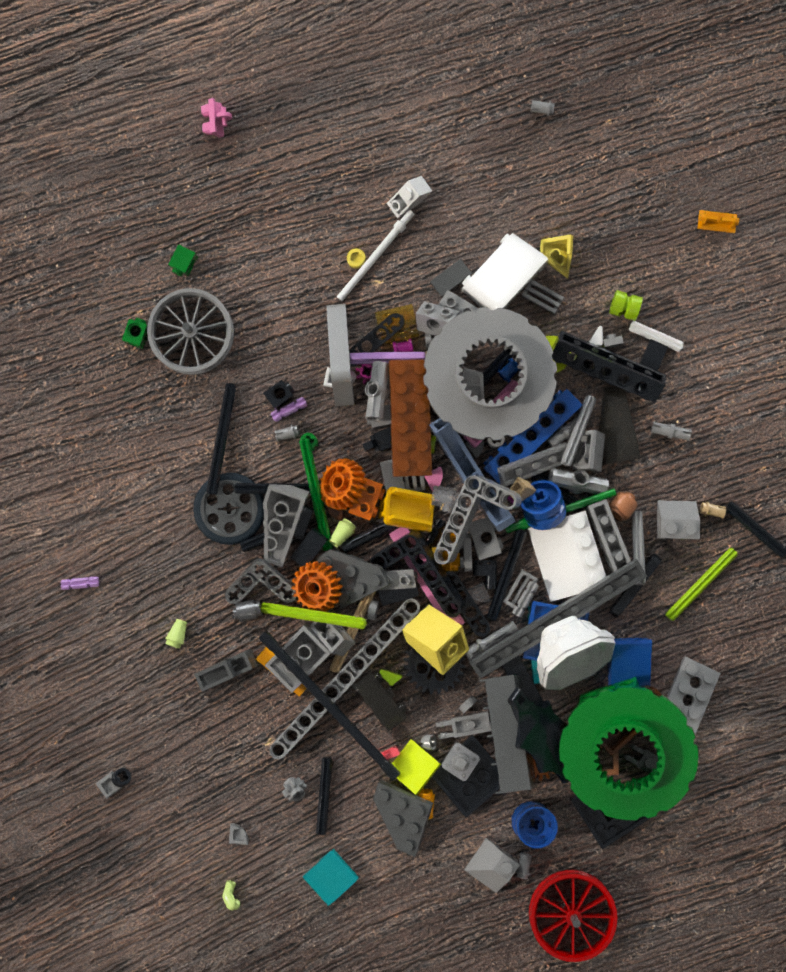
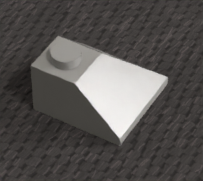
M485 838L464 871L497 893L509 882L520 864L515 857L488 838Z

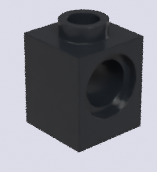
M281 380L263 394L273 408L278 410L294 398L292 394L294 389L289 382L285 384ZM278 390L285 391V396L282 399H278L275 396Z

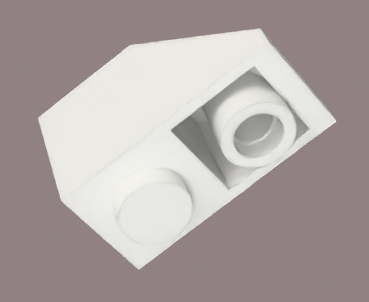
M420 176L408 180L387 204L395 216L400 218L408 210L420 204L432 190L423 177Z

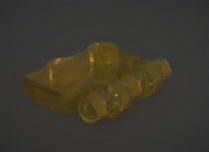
M412 304L375 312L378 325L393 313H399L405 318L404 332L395 334L386 343L393 344L394 341L404 339L408 341V339L419 336L417 329L410 330L409 325L416 324ZM393 317L394 322L390 326L387 323L384 324L390 329L391 333L393 332L391 330L393 326H400V318Z

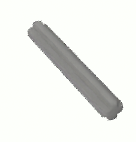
M591 395L585 397L562 456L561 464L565 466L572 465L596 403V398Z
M634 511L631 516L633 557L638 560L645 571L642 511ZM646 578L636 583V585H645Z

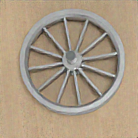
M186 288L169 293L156 304L149 317L147 335L152 351L162 363L176 372L197 375L216 368L224 361L233 344L234 327L227 309L215 296L200 289ZM198 297L192 322H190L185 298ZM179 299H182L187 320L185 323L168 307ZM205 299L213 303L215 306L196 323L202 300ZM167 308L183 325L179 327L158 320ZM218 309L223 314L225 321L200 327ZM157 324L182 331L156 338ZM226 325L225 340L202 333V331ZM183 336L164 355L162 354L157 342ZM201 336L224 343L216 356L200 340ZM186 340L179 365L169 361L167 357ZM197 341L214 357L203 365L200 364L195 344ZM190 343L193 345L197 366L195 367L183 366Z

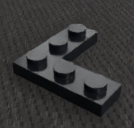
M576 794L570 798L602 850L650 819L642 816L638 820L615 818L606 820L601 810L591 809Z

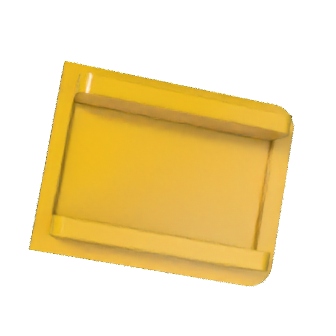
M390 487L386 491V497L382 501L380 500L378 519L384 517L383 521L386 525L430 533L432 532L435 495Z

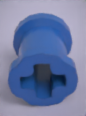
M509 358L508 363L501 370L499 369L497 373L503 380L509 383L510 379L522 369H518L517 366L519 364L512 358Z

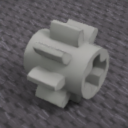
M290 777L284 782L283 786L285 789L282 793L290 802L292 800L299 801L305 796L303 789L307 788V785L299 777Z

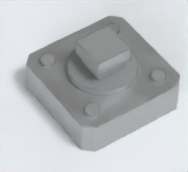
M455 742L442 761V768L460 780L466 781L479 762V755L461 743Z

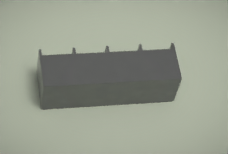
M509 675L479 680V682H485L488 707H484L483 710H489L492 735H487V737H493L496 763H492L491 766L497 765L500 791L495 792V794L537 788L531 754L515 747L518 722L507 701L516 687L522 690L520 676Z

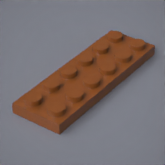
M389 360L393 477L432 476L431 428L429 426L430 402L427 398L428 388L424 386L423 376L426 374V369L424 368L425 360Z

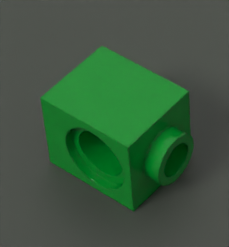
M178 244L168 264L172 269L171 272L180 277L182 275L188 277L198 256L195 252Z
M135 318V320L129 319L122 341L144 349L148 337L147 321L140 318ZM141 328L140 335L133 336L134 329Z

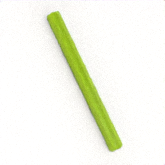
M266 602L262 603L260 611L265 614L364 629L367 623L366 619L362 617Z

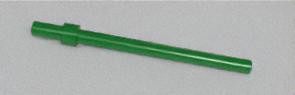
M615 488L565 505L566 513L617 496ZM521 518L519 522L513 523L505 529L507 533L518 529L525 530L530 527L525 518Z

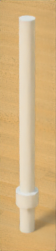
M408 210L400 221L397 220L393 225L392 231L337 295L339 300L343 301L396 236L406 229V224L415 215L411 210Z

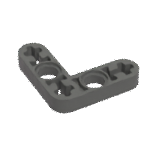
M262 558L254 560L228 587L225 593L227 602L237 604L259 582H262L282 601L290 603L296 599V597H293L296 590L291 589L294 585ZM256 565H258V566L263 565V566H264V567H263V570H264L266 573H268L267 576H266V578H264L265 573H264L262 570H259V571L256 570V568H257ZM276 576L280 582L277 585H272L269 582V578ZM242 578H251L252 584L249 586L244 585ZM240 587L241 590L238 592L237 597L234 596L232 598L231 592L234 593ZM285 590H292V596H285Z

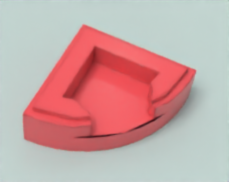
M393 746L380 752L386 759L400 755L398 746Z

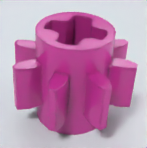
M361 364V368H356V371L360 372L356 378L357 380L362 378L364 385L371 379V375H363L364 370H372V364Z

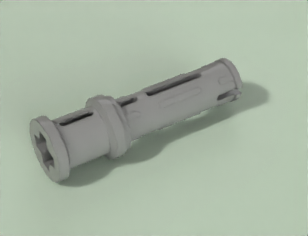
M511 621L483 640L477 639L476 643L469 646V650L465 653L468 660L470 661L517 632L516 624Z

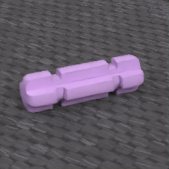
M301 397L296 402L293 401L281 407L280 410L271 412V416L277 422L282 417H287L297 412L298 409L307 407V403Z
M98 577L61 580L62 590L99 586Z

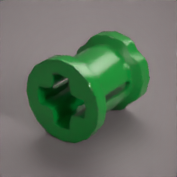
M312 433L303 434L300 440L310 437L314 441L311 443V449L314 451L318 446L316 436Z

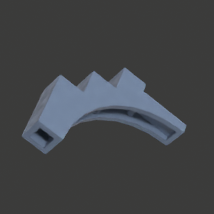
M439 418L429 424L446 457L456 469L463 483L469 476L480 475L485 477L458 432L452 429L450 423H444ZM477 479L473 481V487L475 489H478L479 482ZM491 488L490 495L494 498L496 496V493L493 490V488ZM484 499L481 500L479 509L488 517L499 532L516 522L509 510L503 509Z

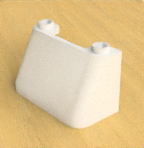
M507 233L500 241L502 243L500 247L472 277L468 275L462 282L464 285L462 292L480 308L488 307L490 310H496L497 308L505 309L538 272L542 271L549 259L514 233L511 235Z

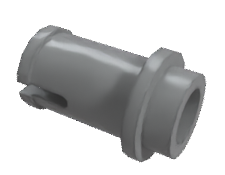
M532 100L531 112L547 114V116L553 115L555 103Z
M291 424V427L275 430L277 442L290 438L297 439L300 436L298 426Z
M520 853V866L515 872L517 873L516 877L528 879V876L531 875L529 873L531 854Z

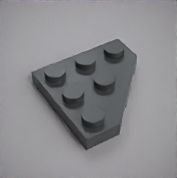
M330 549L315 557L319 564L326 562V567L332 566V572L338 571L335 576L336 578H341L338 584L343 586L339 589L342 595L338 597L340 600L338 604L341 609L391 584L381 565L366 562L364 559L347 555L337 549Z
M380 780L373 800L397 849L416 857L433 802Z

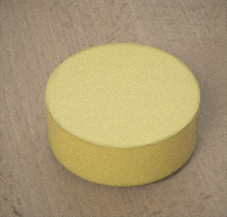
M356 248L349 251L347 254L349 266L358 269L366 262L365 253L361 249Z

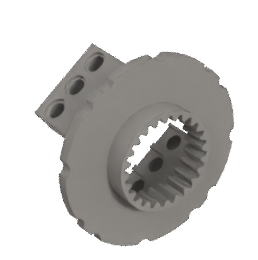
M488 307L479 308L476 312L466 311L447 322L441 328V334L435 335L424 362L426 374L423 376L424 386L428 388L427 398L432 406V413L437 414L444 423H450L454 431L477 440L490 438L492 441L501 440L504 436L514 437L534 425L539 420V414L545 412L549 407L557 383L554 378V374L557 372V365L552 360L553 350L542 331L536 325H530L526 317L503 308L490 310ZM486 342L490 346L496 342L497 347L503 344L504 350L511 349L510 355L516 354L515 361L520 362L517 367L522 369L518 374L521 378L517 381L518 385L514 389L515 392L512 391L509 397L505 396L503 402L497 399L495 404L493 400L486 403L484 398L478 401L477 395L471 397L472 391H466L467 385L461 383L464 377L460 376L463 372V369L460 367H463V360H466L467 353L470 354L473 350L472 348L476 350L479 344L482 347L485 346Z

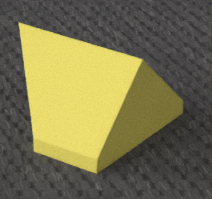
M573 235L542 239L540 252L549 259L547 263L568 279L572 258Z

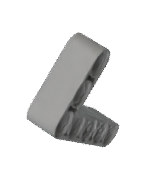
M346 304L327 305L330 369L335 407L355 405L350 366Z
M469 476L464 482L434 553L435 561L442 565L455 561L482 499L503 509L511 510L517 509L521 505L522 498L520 494L483 476ZM475 479H477L479 482L478 489H475L473 487V481ZM492 487H494L497 492L494 498L490 495V490ZM510 495L514 498L512 506L507 503V498ZM467 497L471 499L470 507L465 504ZM459 515H461L464 519L462 525L458 523ZM451 533H454L456 536L455 542H452L450 539ZM444 550L448 553L447 560L443 558Z

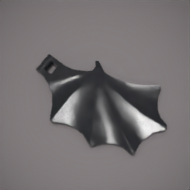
M516 687L507 700L518 722L515 747L531 754L536 762L539 773L553 772L560 778L562 783H569V780L564 777L562 771L564 764L560 761L559 754L562 731L568 724L553 712L549 700L543 701L542 707H538L527 698L520 688Z

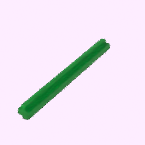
M305 438L301 439L299 444L318 529L321 534L328 538V541L323 546V550L328 551L333 549V545L329 542L331 539L324 503L321 500V489L310 439Z

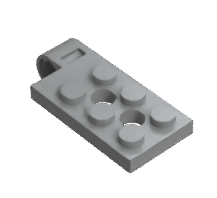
M683 657L666 698L680 708L687 717V725L693 728L696 735L721 673L688 657ZM693 677L699 680L697 688H693L690 685V680ZM685 695H689L692 698L690 706H686L683 703Z

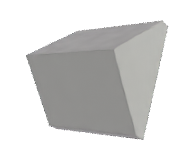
M597 430L584 431L573 460L572 470L602 472L604 433Z

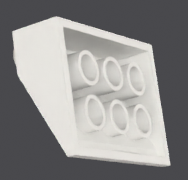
M586 511L566 516L558 526L549 530L528 528L550 602L577 595L606 577Z

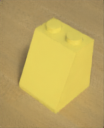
M431 605L421 610L402 629L406 642L442 675L469 650L463 626Z

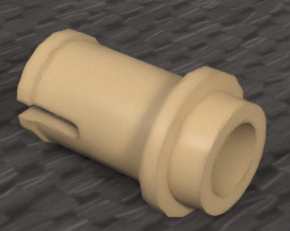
M708 501L706 503L702 502L700 514H703L705 517L710 515L723 519L726 514V507L713 505Z

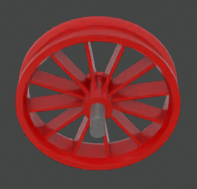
M561 870L546 877L534 890L529 904L530 925L539 945L551 956L567 962L586 961L603 952L614 937L618 919L616 905L605 885L595 876L581 870ZM571 879V903L567 904L556 883ZM575 879H580L589 883L577 904H575ZM552 885H555L563 899L564 907L543 896L545 891ZM593 885L604 894L581 907ZM540 899H543L561 910L562 913L536 911ZM607 900L609 913H583L600 902ZM536 917L562 918L543 930H538ZM582 918H609L605 932ZM565 923L553 946L543 938V935ZM581 923L603 936L591 946L580 927ZM571 925V951L560 950L557 947ZM574 927L579 928L589 948L574 951Z

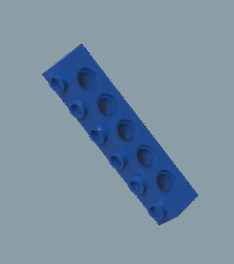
M568 389L564 392L559 390L553 396L554 401L545 412L539 415V420L524 432L511 437L513 440L509 444L505 442L497 449L499 452L497 456L493 457L491 455L483 463L485 465L483 470L494 482L501 484L497 470L498 467H501L498 463L499 458L505 457L511 463L530 456L582 406V403ZM554 406H562L563 414H556ZM540 419H548L550 422L549 427H542ZM528 431H533L536 434L534 441L527 439L526 433ZM514 444H519L522 447L521 454L513 452L512 446Z

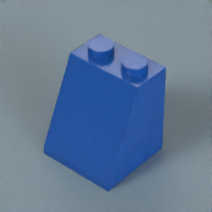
M645 637L614 638L615 647L612 659L607 663L608 685L636 677L639 687L645 688V686H650L652 639Z

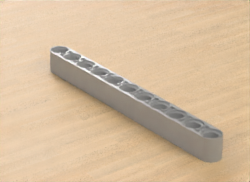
M407 599L324 687L322 691L327 696L328 688H336L337 696H328L333 703L341 697L395 639L402 629L405 628L406 624L418 614L420 604L417 600ZM408 602L416 603L417 609L415 612L410 613L406 610ZM396 616H401L404 619V623L400 627L393 624V618ZM383 630H387L391 634L390 639L387 641H383L379 636ZM370 644L377 647V653L374 655L367 653L366 648ZM355 659L363 660L364 667L361 669L355 668L353 661ZM348 673L351 681L343 683L340 680V675ZM316 698L273 742L269 751L274 759L285 757L327 712L325 707L322 711L314 709V703L318 702ZM308 716L311 719V724L303 725L301 717ZM288 731H296L297 739H289ZM282 745L284 753L277 754L274 746Z

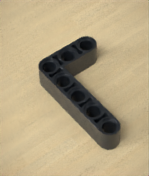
M410 531L379 550L371 558L372 564L381 565L383 569H386L408 555L447 616L457 617L464 609L465 602L442 565L435 561L434 553L420 532ZM409 537L415 539L416 545L409 542ZM393 547H397L400 550V554H396ZM419 554L425 555L426 561L421 560ZM378 556L384 559L385 564L379 562ZM430 570L435 571L437 577L431 576ZM440 587H445L448 593H443ZM451 603L456 604L458 610L453 609Z

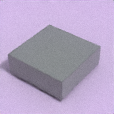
M113 771L96 783L106 799L122 788L112 783Z

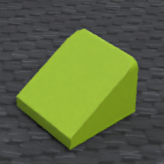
M383 668L379 670V673L390 686H393L403 677L401 674Z

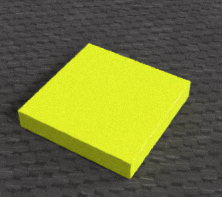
M412 739L392 763L401 772L397 779L415 795L420 793L441 765Z

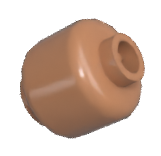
M618 492L617 496H614L609 503L613 517L619 521L629 519L638 506L635 496L630 492Z

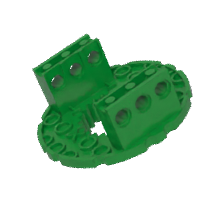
M636 677L580 695L579 705L568 718L569 724L563 728L559 748L560 761L564 764L562 770L564 777L571 782V789L576 796L591 809L601 810L605 816L621 820H638L642 816L652 818L657 816L659 811H668L675 806L688 792V784L694 780L698 767V746L694 743L695 733L693 728L687 725V717L680 708L665 696H656L652 690L639 687ZM624 727L628 731L635 728L636 733L642 730L643 736L649 735L650 742L654 741V747L657 748L658 762L656 763V769L654 768L653 772L642 778H632L631 781H626L622 784L621 780L614 782L613 776L607 777V771H602L603 766L599 764L600 744H603L604 738H608L609 732L615 734V729L622 732Z

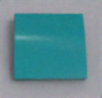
M332 849L303 875V878L329 906L359 879V876Z

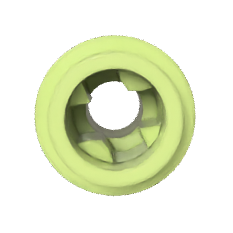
M345 518L339 521L329 542L338 548L355 533V525Z
M176 619L165 638L167 639L166 645L178 649L181 648V645H184L187 622Z

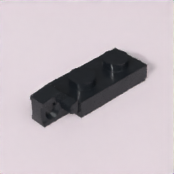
M391 427L374 433V435L369 436L370 441L362 444L365 452L375 449L376 452H382L391 448Z

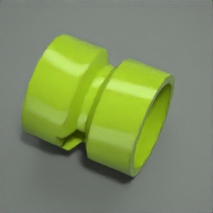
M616 290L609 314L619 317L624 315L626 319L636 321L643 297L633 294L629 297L626 292Z

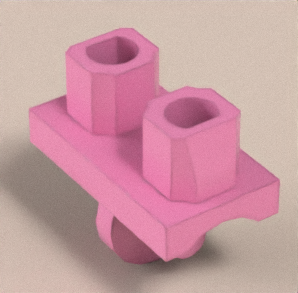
M214 98L208 99L209 104L201 106L202 115L205 118L209 117L210 122L203 123V133L215 135L218 138L224 137V127L227 126V121L232 119V114L226 112V107H222V103L215 102Z

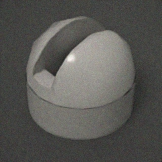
M431 734L422 737L420 742L423 743L421 745L423 749H436L437 740L435 735Z

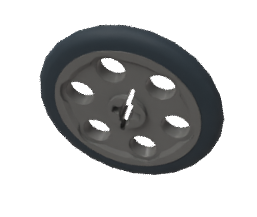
M222 473L220 475L216 495L218 501L215 505L211 506L207 502L210 496L206 492L208 480L198 490L194 500L193 512L198 528L206 537L220 544L233 545L250 539L259 530L264 520L263 494H250V502L244 504L240 500L242 494H236L235 490L231 495L224 493L223 488L227 484H231L235 489V483H254L248 477L238 473ZM228 503L235 508L240 507V509L232 510L231 514H228V511L218 510L219 508L227 507ZM244 512H249L252 515L251 521L248 523H244L241 520V515ZM211 514H216L219 518L218 522L214 525L208 521V517ZM229 522L235 524L236 529L233 533H228L225 530V526Z

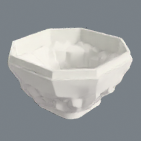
M570 616L549 625L542 631L540 653L537 659V671L541 686H544L545 690H561L594 675L612 659L615 637L607 630H600L591 622L578 619L576 616Z

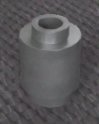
M250 600L237 603L236 608H233L235 620L238 619L239 622H245L262 616L260 601Z

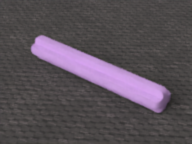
M425 352L350 353V364H373L374 361L389 363V360H425Z

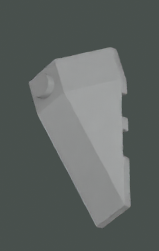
M269 484L263 501L264 559L267 562L283 567L309 491L292 485Z

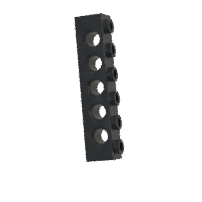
M562 330L552 347V359L555 362L563 363L576 371H582L592 378L605 381L609 385H615L628 393H634L641 396L644 400L656 402L665 387V374Z

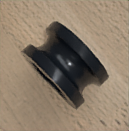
M126 768L118 769L112 775V783L117 787H124L131 780L130 771ZM121 773L123 774V778H125V780H123L122 782L120 781V778L117 777Z

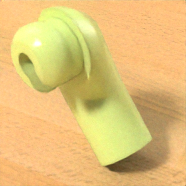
M227 880L222 898L229 910H237L240 907V901L233 896L236 882Z

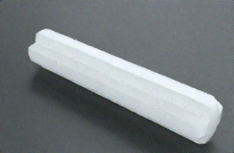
M633 321L630 324L629 331L664 344L677 352H680L684 345L682 341L639 322Z

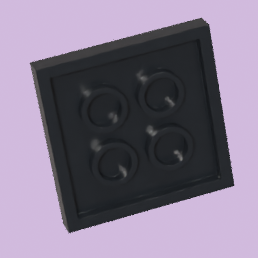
M470 735L461 743L479 755L480 759L466 781L460 780L442 768L444 758L439 762L441 765L432 776L465 817H468L500 789L497 765L491 766L496 761L474 735Z

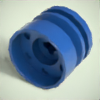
M526 801L521 803L513 812L512 828L525 845L531 848H543L555 839L558 823L555 816L543 804L537 801ZM531 819L535 820V821H534V823H535L534 826L531 825V822H530Z

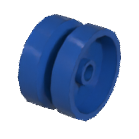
M546 480L531 483L536 492L524 499L520 505L526 522L530 527L537 530H549L558 526L566 515V506L558 485Z

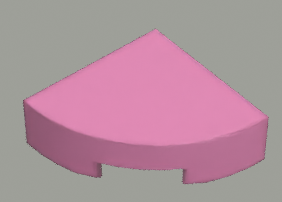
M441 466L432 470V476H424L432 492L442 482L443 472Z

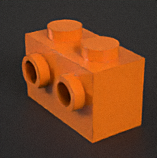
M364 477L367 482L363 485L366 490L361 492L363 497L358 498L359 503H353V508L350 507L348 513L371 521V518H376L379 510L376 507L378 499L382 501L386 490L382 489L383 484Z

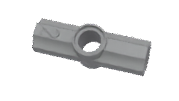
M374 361L372 364L371 379L365 387V393L368 396L365 419L377 422L383 419L384 403L390 396V390L387 387L389 363Z
M552 468L548 481L555 483L558 487L567 488L574 494H580L582 491L599 494L607 491L609 487V480L591 476L584 470L571 472Z

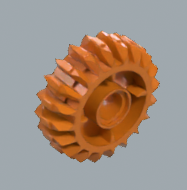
M344 458L331 461V466H326L327 470L322 472L323 477L319 479L321 482L319 485L322 495L321 500L328 507L336 510H347L348 507L353 508V503H359L358 498L363 497L361 494L362 490H366L363 487L367 482L364 479L366 474L363 472V468L353 460Z
M319 561L309 562L305 566H301L299 568L300 571L295 573L297 578L292 580L296 585L291 588L296 590L293 597H298L297 603H303L302 608L304 609L308 608L324 612L334 608V604L340 601L338 597L342 595L339 589L343 587L338 584L341 578H336L335 576L338 571L332 572V566L326 567V562L319 564ZM315 583L319 586V591L315 589Z

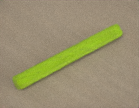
M729 548L666 612L667 618L674 621L738 556L737 551Z

